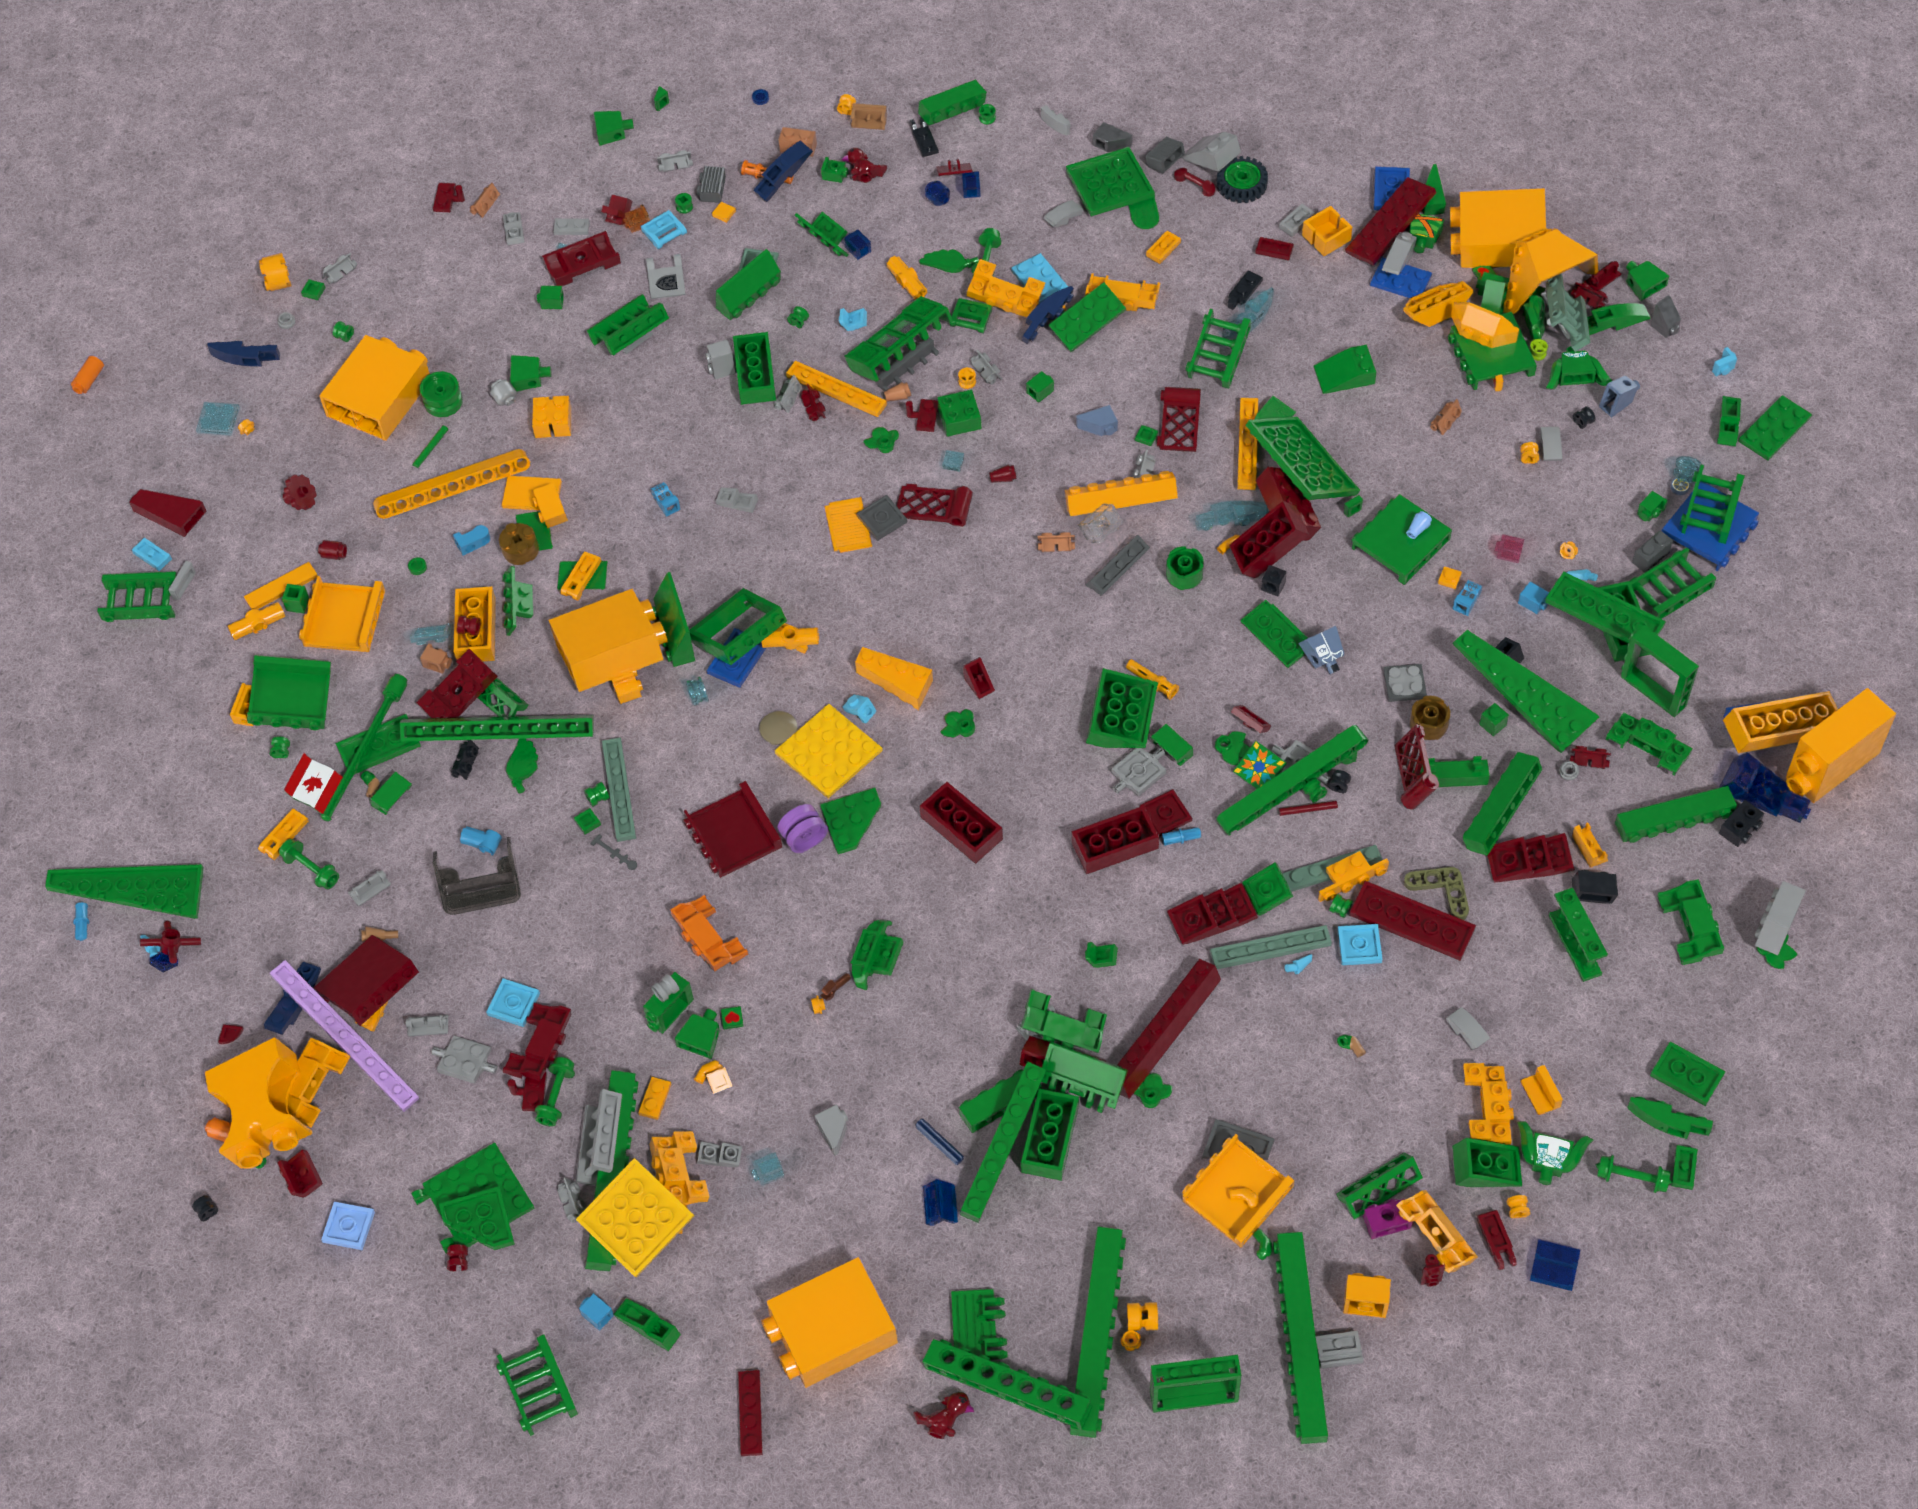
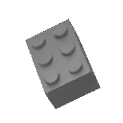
M1785 881L1782 882L1780 888H1775L1771 897L1775 900L1770 899L1765 910L1766 912H1764L1760 921L1763 927L1759 926L1754 936L1758 938L1755 944L1756 947L1776 955L1779 954L1806 890Z

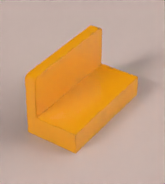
M1545 1065L1537 1067L1535 1075L1521 1080V1084L1538 1115L1561 1107L1563 1098Z

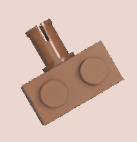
M782 127L779 137L780 152L784 153L792 145L802 141L813 151L810 155L813 157L817 145L815 131Z

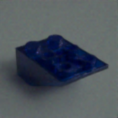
M1748 752L1733 759L1719 788L1728 786L1734 799L1741 802L1746 800L1756 808L1776 817L1790 791L1784 780Z

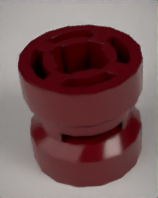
M459 616L457 622L458 634L465 635L470 633L471 636H478L481 625L480 618L472 617L468 619L467 616Z
M465 1245L449 1246L447 1248V1255L449 1256L447 1269L454 1272L456 1271V1265H461V1271L467 1270L468 1261L466 1256H468V1247Z

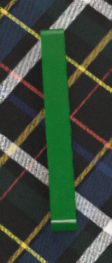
M1352 725L1218 815L1216 821L1227 835L1230 836L1231 832L1238 831L1304 788L1309 781L1319 778L1362 749L1368 743V738L1357 725Z

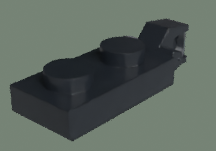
M1248 270L1230 292L1227 302L1228 308L1233 310L1238 304H1245L1261 284L1263 277Z

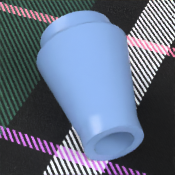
M1423 511L1415 514L1406 534L1410 538L1416 539L1419 534L1431 525L1432 518Z

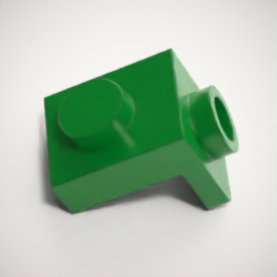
M1088 942L1085 958L1096 968L1115 966L1118 947L1115 944L1096 946L1093 942Z

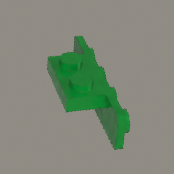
M821 212L812 225L796 213L794 215L799 219L797 223L804 228L806 226L810 228L809 232L816 238L818 235L822 237L820 241L827 247L832 245L834 247L832 250L839 256L843 254L846 257L849 255L838 246L848 231L824 212Z
M510 566L508 571H505L503 574V582H505L503 597L505 598L503 608L505 613L504 628H506L507 636H510L516 628V616L523 618H532L533 585L515 581V566Z

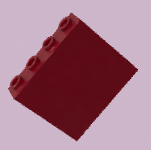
M746 781L739 784V791L690 815L687 810H684L685 819H683L687 830L691 829L693 831L691 835L696 844L700 843L702 847L700 851L704 859L708 858L710 860L709 866L713 874L717 873L720 878L782 848L780 836Z
M371 935L313 988L327 1003L330 1001L352 1016L356 1023L361 1026L414 978L419 971L410 958L374 935Z

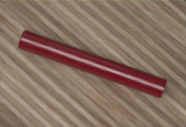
M1337 801L1279 808V814L1284 816L1336 809L1338 804Z

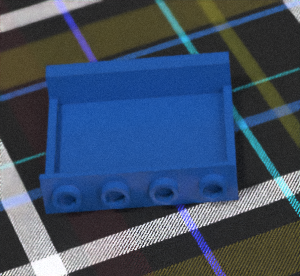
M1704 482L1699 483L1698 489L1727 496L1725 493ZM1692 491L1663 527L1662 532L1672 540L1717 564L1715 570L1718 571L1721 567L1725 568L1730 560L1729 556L1737 553L1740 542L1744 543L1747 540L1748 532L1755 530L1759 523L1757 520L1759 512L1738 501L1726 544L1718 542L1720 535L1717 532L1687 525L1684 534L1681 533L1683 525H1680L1682 515L1687 514ZM1696 496L1694 500L1696 504L1720 510L1728 509V506L1723 502ZM1693 510L1690 514V518L1718 525L1724 523L1721 517Z

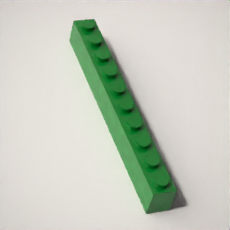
M594 715L402 719L400 722L401 742L593 737Z
M611 1070L608 1090L622 1094L613 1170L610 1173L598 1170L594 1200L629 1163L626 1149L630 1150L632 1137H628V1132L633 1130L634 1118H630L631 1112H635L636 1100H633V1093H637L639 1081H635L636 1073ZM589 1234L585 1269L610 1271L611 1266L616 1265L617 1259Z
M1097 1228L1075 1394L1080 1392L1089 1397L1092 1409L1083 1429L1080 1430L1070 1426V1435L1096 1438L1097 1432H1101L1103 1419H1099V1412L1104 1411L1105 1398L1101 1397L1102 1390H1107L1108 1378L1104 1377L1105 1370L1110 1368L1111 1357H1107V1351L1112 1350L1113 1337L1109 1336L1110 1329H1115L1116 1317H1113L1112 1313L1113 1309L1117 1310L1119 1297H1115L1116 1289L1120 1290L1121 1277H1117L1118 1270L1123 1269L1124 1257H1120L1121 1250H1125L1126 1238L1123 1237V1230Z
M1303 1232L1277 1234L1276 1241H1273L1274 1254H1278L1279 1261H1275L1276 1274L1281 1276V1281H1278V1292L1283 1294V1301H1280L1281 1314H1285L1286 1321H1283V1333L1288 1334V1342H1285L1286 1355H1290L1291 1362H1288L1287 1366L1288 1375H1293V1383H1290L1291 1396H1295L1296 1403L1292 1404L1293 1416L1298 1417V1424H1295L1296 1438H1300L1301 1444L1325 1443L1328 1439Z

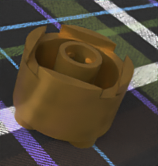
M509 523L499 536L501 551L509 563L524 565L537 557L539 546L532 527L521 523Z
M1424 696L1423 699L1417 700L1412 706L1410 728L1412 729L1416 724L1423 726L1424 740H1438L1448 729L1450 708L1449 706L1447 707L1443 699L1437 696Z

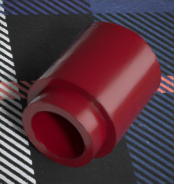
M323 540L319 544L318 553L321 554L322 558L345 559L347 545L338 541Z

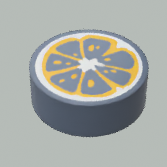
M1683 477L1673 479L1671 483L1673 493L1677 495L1688 493L1690 483L1687 479Z

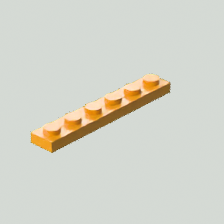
M794 361L786 372L787 378L791 379L795 375L799 383L805 386L809 384L813 389L816 388L823 394L873 416L879 417L887 406L886 400L800 362Z
M1240 398L1237 489L1256 490L1257 439L1245 425L1248 420H1254L1258 413V398Z

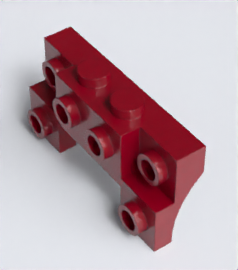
M534 1003L530 1016L527 1017V1023L537 1027L525 1050V1056L510 1052L508 1062L503 1067V1073L520 1079L525 1076L541 1081L546 1068H549L551 1062H554V1059L557 1058L559 1045L562 1046L566 1038L564 1030L572 1015L571 1009L561 1005L545 1006Z

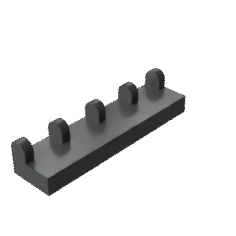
M930 337L928 340H924L916 346L914 351L911 350L904 355L901 361L898 360L891 365L889 371H884L878 375V387L884 392L889 389L888 386L894 381L900 384L902 381L899 377L907 371L913 375L915 371L912 367L917 363L922 362L926 365L928 362L925 357L930 353L937 356L939 351L934 347V340Z
M1136 535L1086 586L1090 589L1093 588L1097 594L1102 596L1150 547L1139 535Z

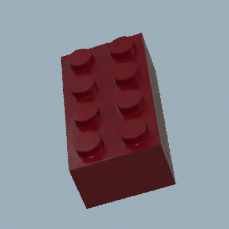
M1268 466L1256 479V483L1269 512L1282 501L1296 506L1309 533V536L1303 541L1310 540L1321 528L1311 502L1303 496V493L1292 483V480L1281 468Z
M1282 501L1229 546L1241 573L1257 578L1268 569L1269 565L1275 564L1307 538L1309 533L1297 507Z
M948 782L944 783L920 805V817L975 864L1003 840V828Z
M1144 806L1071 831L1072 845L1086 875L1159 849V836Z

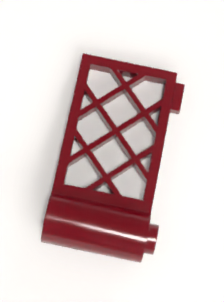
M1165 387V390H1161V401H1164L1162 432L1161 436L1157 437V447H1160V450L1196 452L1201 389ZM1167 408H1175L1178 412L1171 416L1167 412ZM1188 409H1196V413L1191 417H1189L1185 413V411ZM1180 415L1186 419L1182 424L1175 420ZM1170 422L1176 426L1171 432L1166 428V425ZM1188 423L1194 427L1189 433L1183 428ZM1179 430L1185 434L1180 440L1174 436ZM1169 437L1176 442L1172 446L1164 445V441ZM1189 438L1193 442V447L1184 446L1182 442Z
M906 483V486L901 487L897 507L899 510L906 505L911 508L907 513H903L907 519L948 522L951 525L963 527L966 525L973 492L966 486L958 487L956 490L917 487V484ZM905 491L915 494L908 500L904 496ZM925 494H931L933 496L926 501H924L922 498V496ZM943 495L950 496L949 499L943 503L939 499ZM919 499L922 503L914 508L911 502ZM936 500L940 505L931 509L929 504ZM924 507L928 509V512L925 514L917 512ZM942 508L946 511L945 516L936 515V512Z
M1417 724L1394 745L1404 788L1401 801L1410 810L1416 809L1439 787L1437 777L1431 773L1424 742V728ZM1411 746H1413L1411 756H1409ZM1410 759L1406 769L1407 760ZM1415 762H1417V763H1416L1415 770H1414V773H1413L1412 771H1413V768H1414V764H1415ZM1422 765H1423V770H1424V772H1422V773L1420 774V771H1421V768H1422Z

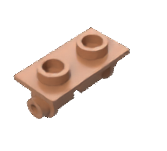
M493 183L485 187L479 196V200H476L471 205L470 212L476 215V213H479L481 218H483L499 197L500 193Z
M1458 399L1445 404L1444 408L1440 411L1441 416L1437 415L1431 422L1430 427L1432 430L1436 431L1438 429L1441 435H1444L1451 428L1452 423L1456 418L1460 417L1462 412Z
M1062 532L1060 535L1042 533L1041 536H1038V541H1042V543H1038V550H1042V552H1055V545H1058V552L1074 550L1075 542H1071V540H1075V535H1071L1069 532Z

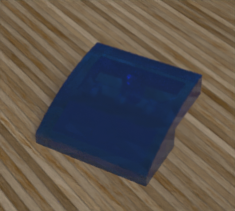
M1538 1239L1530 1281L1572 1291L1580 1249Z

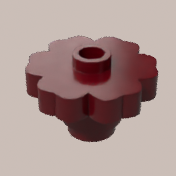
M294 474L285 480L286 487H284L283 500L286 504L291 505L297 510H308L315 505L314 498L317 494L314 485L310 484L309 478L303 474L299 476Z

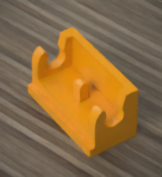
M245 683L241 684L230 716L235 724L254 726L248 724L247 721L252 686Z
M1586 823L1583 829H1581L1580 825L1575 826L1572 838L1589 867L1607 862L1608 854L1606 851H1602L1591 832L1590 824Z

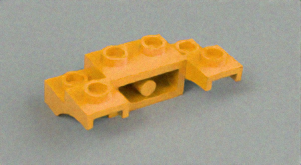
M980 259L967 289L966 296L1001 308L1006 312L1028 317L1038 305L1045 282L1029 277L1025 287H1020L993 277L996 265Z
M1091 273L1085 296L1104 282L1126 307L1127 311H1137L1138 307L1155 309L1160 282L1155 285L1148 284L1143 280L1141 287V284L1109 280V275H1106V278L1094 276V273Z
M310 1038L298 1059L300 1074L294 1081L288 1096L289 1114L305 1126L312 1128L321 1110L310 1105L328 1071L341 1074L350 1056L319 1040Z
M1464 1063V1085L1481 1086L1480 1095L1483 1120H1469L1470 1138L1511 1145L1510 1120H1513L1514 1113L1513 1108H1509L1512 1094L1511 1089H1507L1504 1066Z
M693 1131L673 1132L672 1137H652L649 1147L652 1155V1168L656 1172L655 1178L684 1206L698 1202H708L710 1196L706 1180L690 1181L684 1160V1153H695L697 1149Z
M1422 1190L1396 1205L1399 1208L1401 1217L1409 1222L1415 1221L1421 1232L1432 1242L1435 1250L1439 1252L1436 1255L1439 1265L1445 1264L1444 1271L1448 1273L1456 1272L1462 1266L1470 1265L1478 1258L1427 1190Z

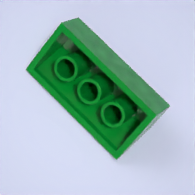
M767 249L716 290V309L727 319L738 318L745 308H750L755 303V300L765 296L772 286L775 287L779 284L781 270Z

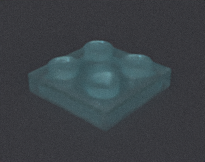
M204 402L196 432L199 434L232 436L240 410L239 404Z
M451 624L415 628L410 634L411 643L416 642V645L426 644L430 640L444 642L451 633Z

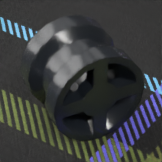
M1588 406L1583 407L1580 412L1573 413V420L1581 429L1596 420L1594 412Z
M1335 770L1332 774L1333 779L1329 782L1328 787L1332 791L1342 794L1346 793L1348 789L1347 784L1350 783L1351 776L1345 771Z
M209 1195L198 1198L192 1204V1209L198 1213L199 1219L203 1222L218 1212L217 1206L212 1204V1199Z

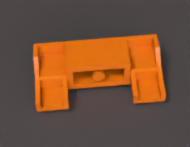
M705 895L688 903H680L670 909L672 917L682 929L681 935L683 939L692 944L691 948L697 957L701 956L704 961H707L714 972L729 962L733 965L748 955L747 949L741 945L737 937L723 944L722 938L706 919L716 913V910L708 902Z

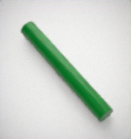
M445 425L439 429L412 465L414 467H420L448 431Z

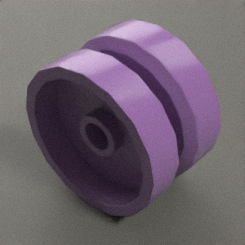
M810 804L800 805L790 810L783 816L777 826L778 832L795 853H803L819 844L828 832L827 825Z

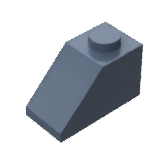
M1108 405L1077 415L1076 426L1078 429L1099 436L1112 435L1118 431V420L1111 406Z

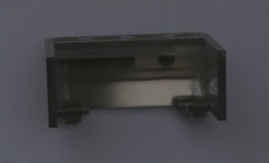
M507 837L508 856L500 858L497 863L498 873L460 880L458 872L453 868L441 869L437 851L433 852L432 863L443 909L447 914L456 915L511 904L520 899L521 888L511 837Z

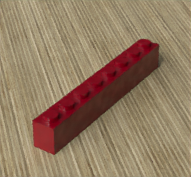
M1202 959L1196 962L1116 1065L1128 1070L1120 1093L1121 1096L1128 1099L1132 1097L1221 981L1215 965Z

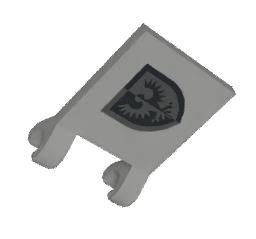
M680 254L674 255L675 266L655 269L653 258L646 259L651 299L686 295Z

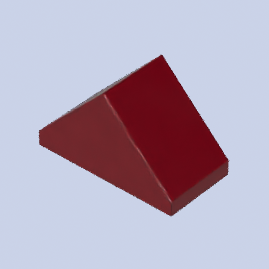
M981 657L963 665L964 679L978 699L995 691Z

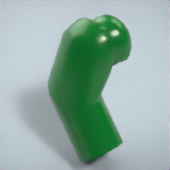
M1258 1229L1253 1234L1254 1238L1260 1243V1249L1256 1251V1255L1261 1260H1265L1267 1256L1271 1255L1272 1242L1261 1229Z

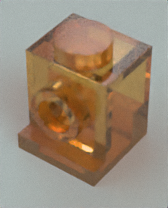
M643 204L638 209L624 213V225L632 233L641 230V226L650 221Z

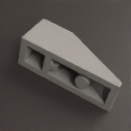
M1400 232L1392 245L1382 270L1399 275L1412 257L1417 237L1412 236L1408 232Z

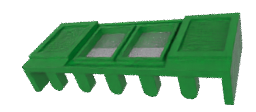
M920 296L902 310L900 315L844 356L850 370L877 382L879 378L874 368L879 364L883 370L889 371L890 364L887 358L893 354L896 360L901 361L903 354L900 348L905 344L909 350L914 351L916 344L913 338L917 334H919L922 340H928L929 335L926 327L932 324L933 329L939 331L942 327L939 319L948 323L953 322L948 307Z

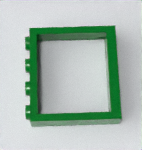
M743 588L689 631L691 640L696 647L732 665L786 623L787 619L780 606ZM751 606L766 613L726 646L711 639Z
M1643 625L1638 631H1633L1630 635L1631 640L1627 646L1628 651L1624 657L1625 662L1621 667V678L1675 718L1687 706L1699 666ZM1641 648L1679 676L1674 695L1636 667Z
M1238 1355L1151 1365L1150 1398L1153 1413L1238 1402L1242 1377ZM1159 1378H1163L1164 1382H1159ZM1233 1392L1234 1398L1227 1399V1394ZM1158 1402H1162L1163 1407L1157 1408Z

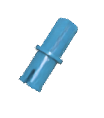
M1198 827L1181 830L1180 828L1178 831L1162 833L1164 846L1180 842L1184 844V841L1201 838V830Z
M81 902L75 905L76 913L73 923L75 925L76 940L83 941L87 939L89 919L87 918L88 904Z

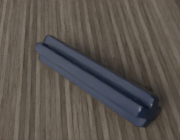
M920 1119L915 1124L916 1129L955 1165H959L964 1160V1156L927 1121Z

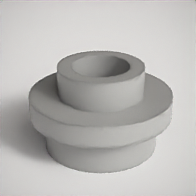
M288 312L279 315V327L289 329L294 326L295 318Z
M1567 761L1560 766L1559 772L1563 779L1574 780L1579 775V767L1576 763ZM1571 769L1573 773L1567 774L1566 770Z

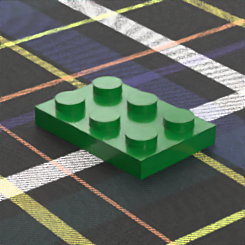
M1670 1041L1650 1076L1706 1107L1726 1071Z

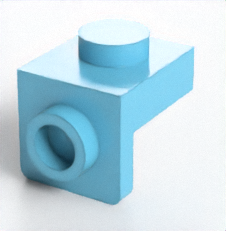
M842 308L840 309L839 323L847 331L867 326V311L862 308L848 313Z
M1728 347L1724 348L1722 359L1714 363L1712 372L1715 376L1727 375L1735 368L1737 357Z
M855 694L842 707L845 712L858 715L863 723H867L876 713V709L868 697Z

